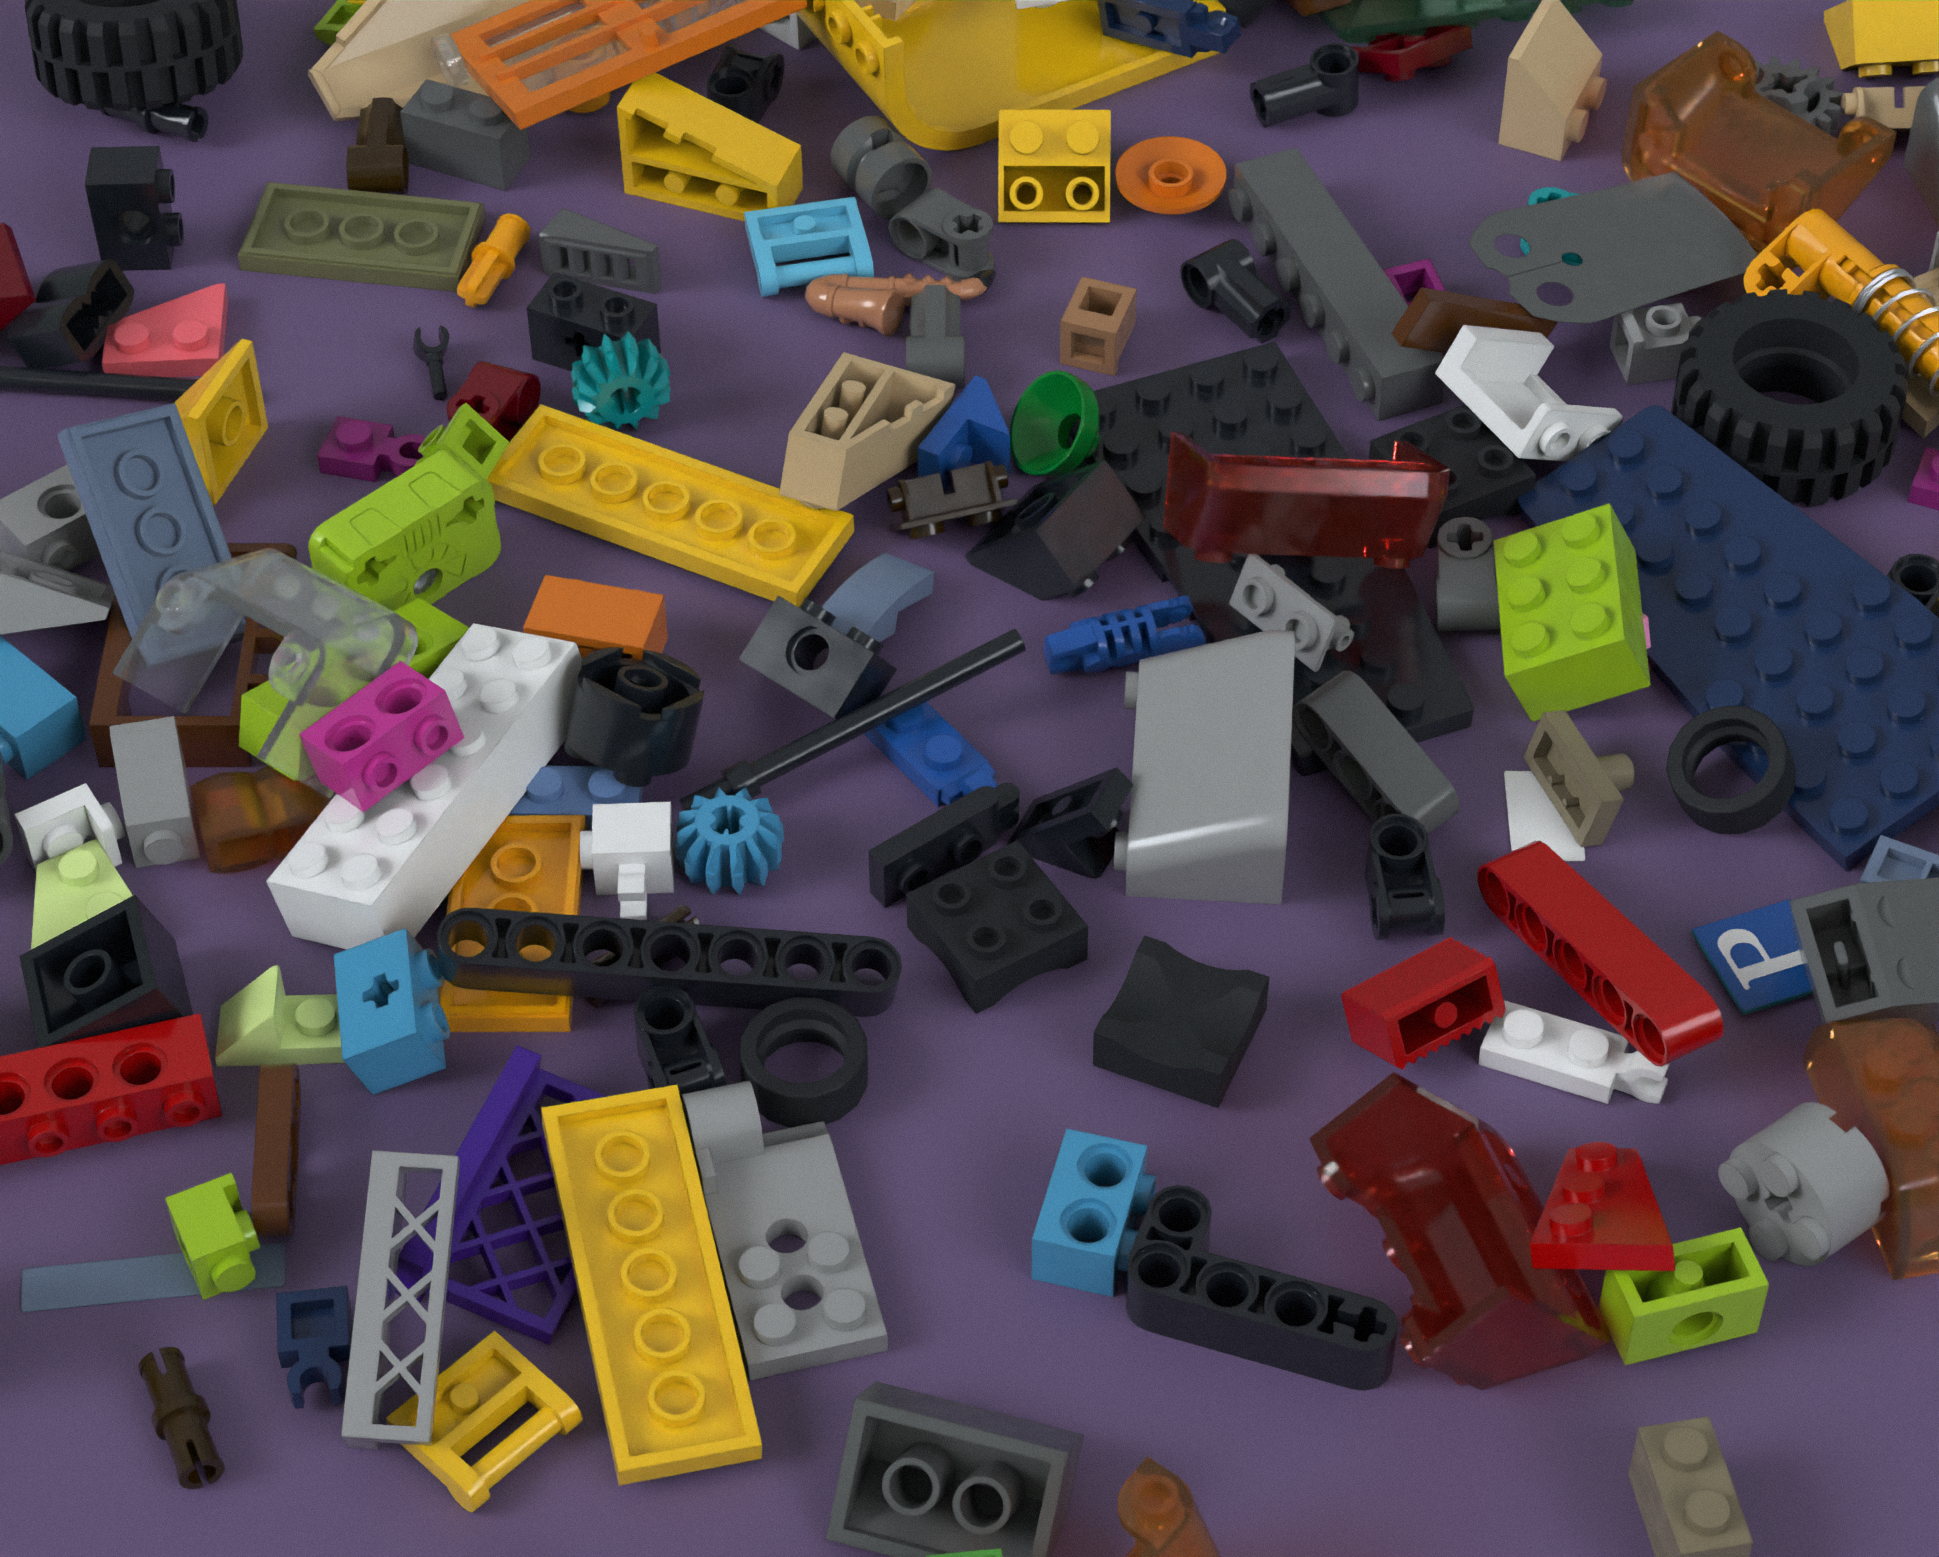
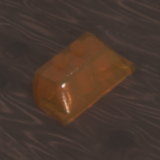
M1914 1018L1858 1019L1831 1022L1817 1026L1806 1044L1802 1060L1820 1104L1826 1105L1838 1112L1829 1119L1844 1132L1855 1126L1867 1138L1881 1160L1888 1178L1889 1197L1880 1203V1212H1886V1214L1871 1229L1892 1280L1939 1273V1031L1936 1029L1935 1024L1930 1025Z

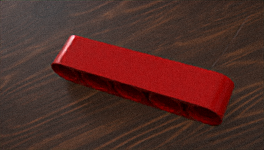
M1533 841L1478 868V887L1485 903L1493 914L1652 1064L1663 1067L1722 1037V1017L1711 995L1548 845L1542 841Z

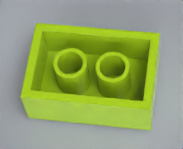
M1610 503L1493 540L1504 675L1532 722L1540 720L1543 712L1560 710L1567 712L1651 686L1636 551Z

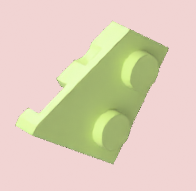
M97 839L37 864L31 950L133 896Z

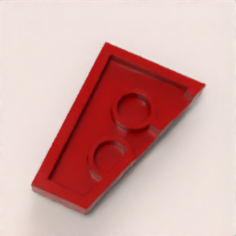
M1590 1142L1577 1148H1568L1530 1241L1532 1268L1675 1271L1673 1244L1637 1148H1616L1613 1144L1607 1142Z

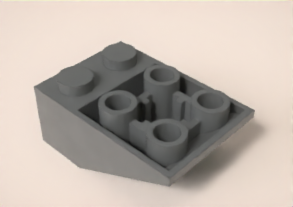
M1939 877L1855 883L1789 901L1793 932L1829 1050L1939 1021Z

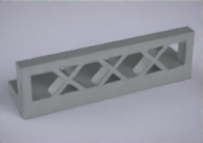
M372 1150L341 1437L349 1448L378 1450L379 1442L431 1446L460 1168L458 1156ZM408 1171L442 1174L439 1200L415 1219L404 1206ZM438 1217L434 1241L424 1227ZM403 1218H404V1220H405L409 1225H407V1226L402 1230V1223H403ZM417 1234L433 1252V1266L428 1274L408 1290L397 1277L400 1247ZM430 1288L427 1313L416 1299ZM396 1289L401 1296L394 1301ZM410 1305L426 1324L425 1342L400 1362L389 1349L392 1319ZM423 1359L421 1381L419 1384L409 1370ZM389 1361L394 1368H392L387 1373V1364ZM400 1377H403L419 1396L416 1427L381 1424L384 1392Z

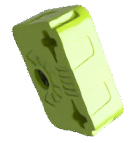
M441 450L320 524L311 534L308 549L321 608L345 630L353 634L418 597L431 605L469 579L487 570L497 560L501 551L492 485L453 452Z

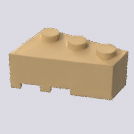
M843 352L789 432L779 495L799 500L800 503L810 508H827L838 511L918 461L919 445L952 405L955 384Z

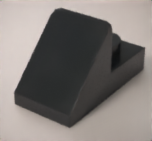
M1116 767L1038 797L1032 801L1007 844L1009 845L1018 840L1028 854L1036 860L1088 878L1097 879L1103 874L1114 855L1116 831L1120 832L1116 825L1123 815L1120 808L1132 789L1133 784Z

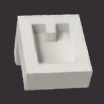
M86 783L14 814L25 855L35 872L37 864L94 839L98 840L114 867L122 864L117 840L125 837V832L120 818L110 802L102 805L99 804Z

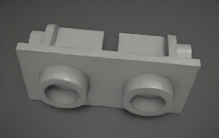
M1249 552L1229 604L1262 631H1295L1294 656L1314 672L1319 671L1327 650L1334 648L1337 651H1343L1352 642L1354 632L1349 629V620L1343 615H1334L1322 604L1315 601L1308 593L1285 576L1284 569L1279 565H1269L1254 552Z

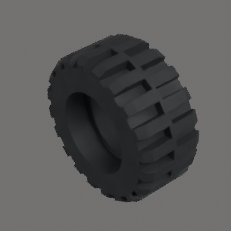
M25 0V12L36 77L55 98L60 97L65 103L74 106L85 104L88 109L94 110L115 108L116 111H131L132 108L147 107V109L161 108L162 104L171 102L180 104L190 101L192 96L197 94L204 96L214 91L217 84L224 85L231 79L233 73L236 72L243 58L237 0Z
M1787 289L1770 290L1766 296H1757L1755 292L1739 296L1735 299L1733 305L1726 301L1708 313L1707 317L1705 316L1699 320L1689 331L1688 340L1683 343L1671 413L1792 505L1794 502H1805L1807 507L1820 506L1827 503L1829 497L1834 496L1839 501L1858 492L1859 486L1864 488L1881 474L1882 468L1889 464L1894 453L1909 386L1907 383L1908 370L1903 356L1898 352V346L1887 331L1879 332L1880 326L1877 321L1865 312L1861 315L1854 313L1851 304L1837 298L1834 302L1820 299V293L1803 291L1802 295H1792L1787 293ZM1760 392H1788L1807 397L1817 403H1786L1764 396Z

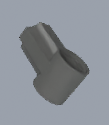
M926 285L919 294L911 296V336H906V370L953 383L955 388H965L964 336H960V296L950 292L946 285Z

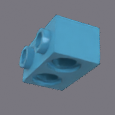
M1066 1128L1032 1237L1031 1279L1113 1297L1120 1271L1127 1272L1128 1259L1139 1232L1133 1230L1137 1215L1145 1216L1149 1203L1155 1195L1157 1176L1146 1174L1147 1145ZM1091 1240V1241H1095V1242H1093V1243H1085V1242H1080V1241Z

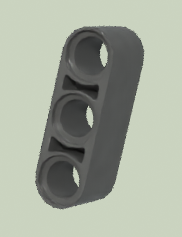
M1344 670L1293 705V721L1301 736L1373 822L1386 815L1405 814L1417 819L1424 826L1427 834H1429L1458 814L1460 808L1459 799L1449 780L1367 683L1357 674Z

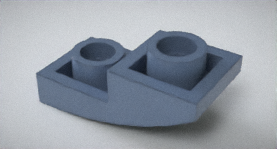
M883 553L850 576L830 596L822 608L836 616L831 627L845 636L853 626L881 642L895 634L898 611H902L906 607L932 594L935 572L893 555Z

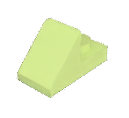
M279 965L270 967L221 1005L215 1053L217 1067L261 1066L262 1064L345 1063L342 1060L337 994L286 996Z

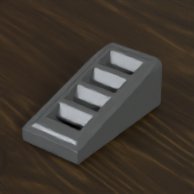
M564 208L540 232L539 242L544 273L552 275L555 272L592 284L656 294L662 288L657 244ZM629 258L635 259V266L630 265Z

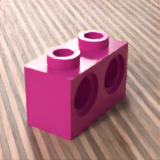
M402 661L396 663L299 734L319 781L363 813L465 738L446 691Z

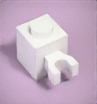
M671 802L593 804L592 831L580 832L582 870L593 869L596 896L618 895L621 919L647 920V894L674 893V834Z

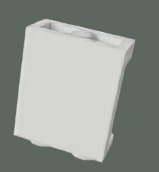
M1463 325L1435 372L1518 458L1569 461L1617 428L1623 420V416L1615 408L1566 404L1537 375L1554 348V345L1539 332Z

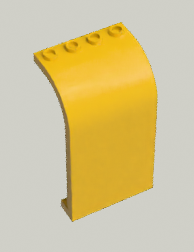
M806 0L808 7L795 12L895 128L914 144L933 150H959L998 138L999 109L1071 110L1219 53L1212 50L1210 52H1197L1190 58L1105 36L1102 32L1097 0H1069L1057 2L1046 8L1029 7L1023 9L1016 8L1015 0H916L896 21L882 18L880 14L874 15L871 4L860 8L855 0ZM1193 0L1206 5L1208 12L1215 10L1226 12V8L1218 0Z

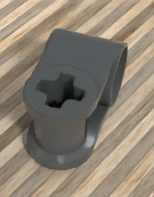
M929 189L889 221L890 237L895 246L908 258L919 260L945 275H950L953 281L961 282V280L969 279L970 276L979 271L995 269V259L989 251L988 239L993 234V220L991 216L983 210L973 208L952 197L942 189Z
M1454 518L1444 523L1439 529L1437 537V632L1499 630L1500 614L1491 529L1483 521L1476 518Z

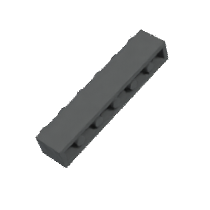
M1297 147L1235 164L1234 188L1230 189L1228 194L1229 205L1234 218L1238 222L1243 221L1252 234L1253 242L1259 255L1262 257L1267 256L1275 268L1282 289L1285 292L1290 291L1300 305L1301 313L1307 326L1310 328L1315 327L1324 340L1330 360L1334 364L1341 365L1350 379L1355 397L1361 402H1366L1378 421L1442 403L1444 382L1435 372L1444 356L1440 352L1402 347L1391 334L1407 310L1408 305Z

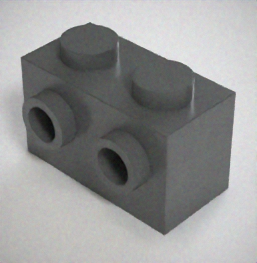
M426 79L400 112L409 164L506 191L530 159L527 128L520 130L490 96Z

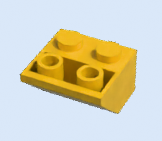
M999 109L998 223H1110L1111 110Z

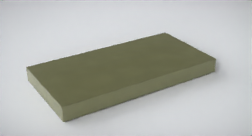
M267 182L238 254L240 270L457 292V286L470 266L471 254L478 243L486 220L484 203Z

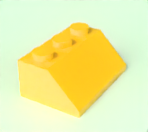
M1847 0L1824 11V23L1841 70L1858 69L1859 78L1891 76L1892 67L1912 66V75L1939 74V0Z

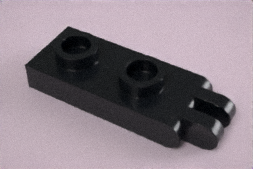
M1002 783L994 788L990 786L980 787L868 851L870 893L886 908L904 898L907 893L930 883L958 866H964L976 860L982 852L997 844L1000 833L1018 823L1020 812L1018 806L1020 791L1018 787L1011 783Z

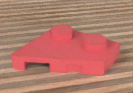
M214 284L129 315L115 324L108 325L102 357L104 373L158 377L203 376L224 355L228 311L226 284Z

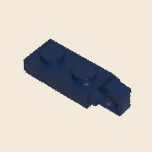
M1097 0L1103 35L1190 58L1197 52H1210V50L1225 54L1233 42L1241 36L1238 17L1220 10L1208 12V7L1203 3H1197V1Z

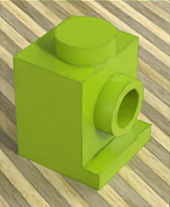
M464 403L458 408L446 428L440 425L425 438L418 449V452L423 457L415 465L441 450H450L487 480L510 442L472 407Z
M232 1173L165 1198L176 1239L202 1300L223 1292L240 1290L256 1279V1270L249 1252L259 1249L260 1244L247 1210L242 1208L237 1185Z

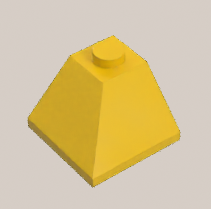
M241 339L174 402L212 505H216L268 429L253 341Z

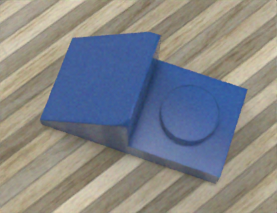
M977 375L974 376L918 447V477L940 473L943 492L951 484L949 471L968 467L970 463L977 465L990 460L993 465L1004 464L1007 475L1010 474V433L987 380Z

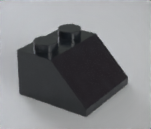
M1104 459L1034 485L1017 502V505H1014L1002 517L1003 519L999 520L965 557L972 566L1042 601L1067 593L1072 598L1086 591L1098 580L1099 575L1096 569L1103 562L1117 557L1132 544L1133 539L1130 534L1146 516Z
M136 895L19 956L38 1048L193 1015L175 939Z

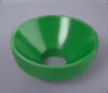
M1055 370L1039 376L1026 388L1015 407L1010 424V450L1014 461L1021 470L1033 476L1053 479L1072 472L1096 450L1100 441L1098 433L1100 416L1095 394L1088 383L1066 371ZM1081 418L1077 436L1070 448L1068 439L1073 422Z

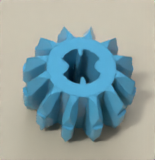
M719 786L713 799L710 800L695 795L691 810L679 812V820L676 823L677 839L674 840L675 856L679 860L680 866L685 867V874L689 877L691 884L706 882L712 895L723 886H732L740 896L745 883L750 882L764 887L768 871L779 869V864L782 860L781 843L784 842V830L779 815L773 814V808L769 804L768 797L752 800L746 787L735 796L726 795Z

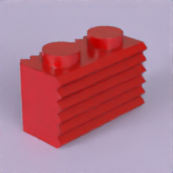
M1452 936L1341 994L1352 1042L1404 1070L1407 1062L1415 1064L1418 1056L1426 1058L1429 1050L1437 1053L1440 1044L1448 1047L1451 1038L1459 1041L1462 1033L1470 1035L1473 1027L1480 1030L1484 1021L1491 1024L1495 1016L1502 1018L1506 1011L1496 965L1490 956L1486 958L1483 952L1478 954L1475 948L1470 949L1467 944L1463 946L1460 940L1455 942Z

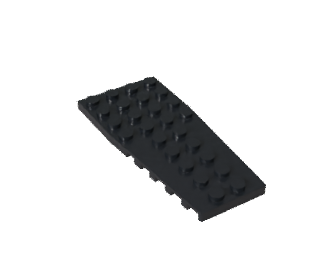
M1276 342L1093 391L1099 408L1100 423L1098 433L1100 441L1096 450L1085 461L1087 465H1091L1105 459L1143 511L1146 518L1131 532L1130 536L1161 582L1169 580L1178 592L1177 597L1189 596L1193 611L1187 618L1189 621L1195 619L1199 621L1207 633V644L1262 632L1260 628L1229 604L1249 552H1254L1269 565L1277 564L1283 568L1288 579L1334 615L1346 617L1350 622L1349 629L1354 632L1353 640L1346 649L1337 651L1332 648L1326 651L1319 671L1314 672L1294 656L1293 705L1345 670L1352 671L1367 683L1417 743L1459 731L1472 725L1474 705L1348 455ZM1081 418L1073 422L1070 435L1073 440L1077 436ZM1298 463H1307V467L1311 469L1320 505L1317 543L1314 544V549L1272 552L1268 547L1261 518L1262 507ZM1292 716L1291 751L1297 758V772L1301 776H1309L1329 770L1301 736Z

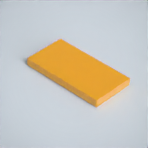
M508 815L450 890L447 915L462 908L580 915L584 872L581 868L580 832L587 831L585 815ZM464 940L456 943L451 949L460 956L471 957L481 953L484 947L476 941ZM529 945L519 952L520 956L533 962L543 961L552 954L548 949L540 945ZM445 979L444 985L438 988L439 1004L447 1017L450 1032H571L573 996L464 989L453 986Z

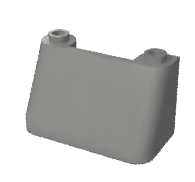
M1267 630L1145 658L1139 661V672L1126 671L1124 709L1136 710L1132 769L1133 787L1131 789L1129 832L1116 831L1114 870L1126 871V896L1281 905L1288 830L1295 631Z

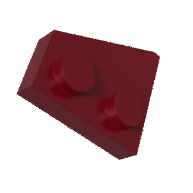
M1426 23L1398 31L1367 36L1368 47L1350 46L1358 54L1359 72L1383 74L1385 81L1411 79L1416 76V69L1447 65L1452 62V55L1473 47L1471 26Z

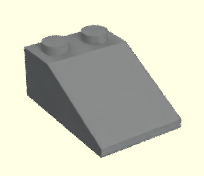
M0 550V634L106 620L112 608L115 595L112 585Z

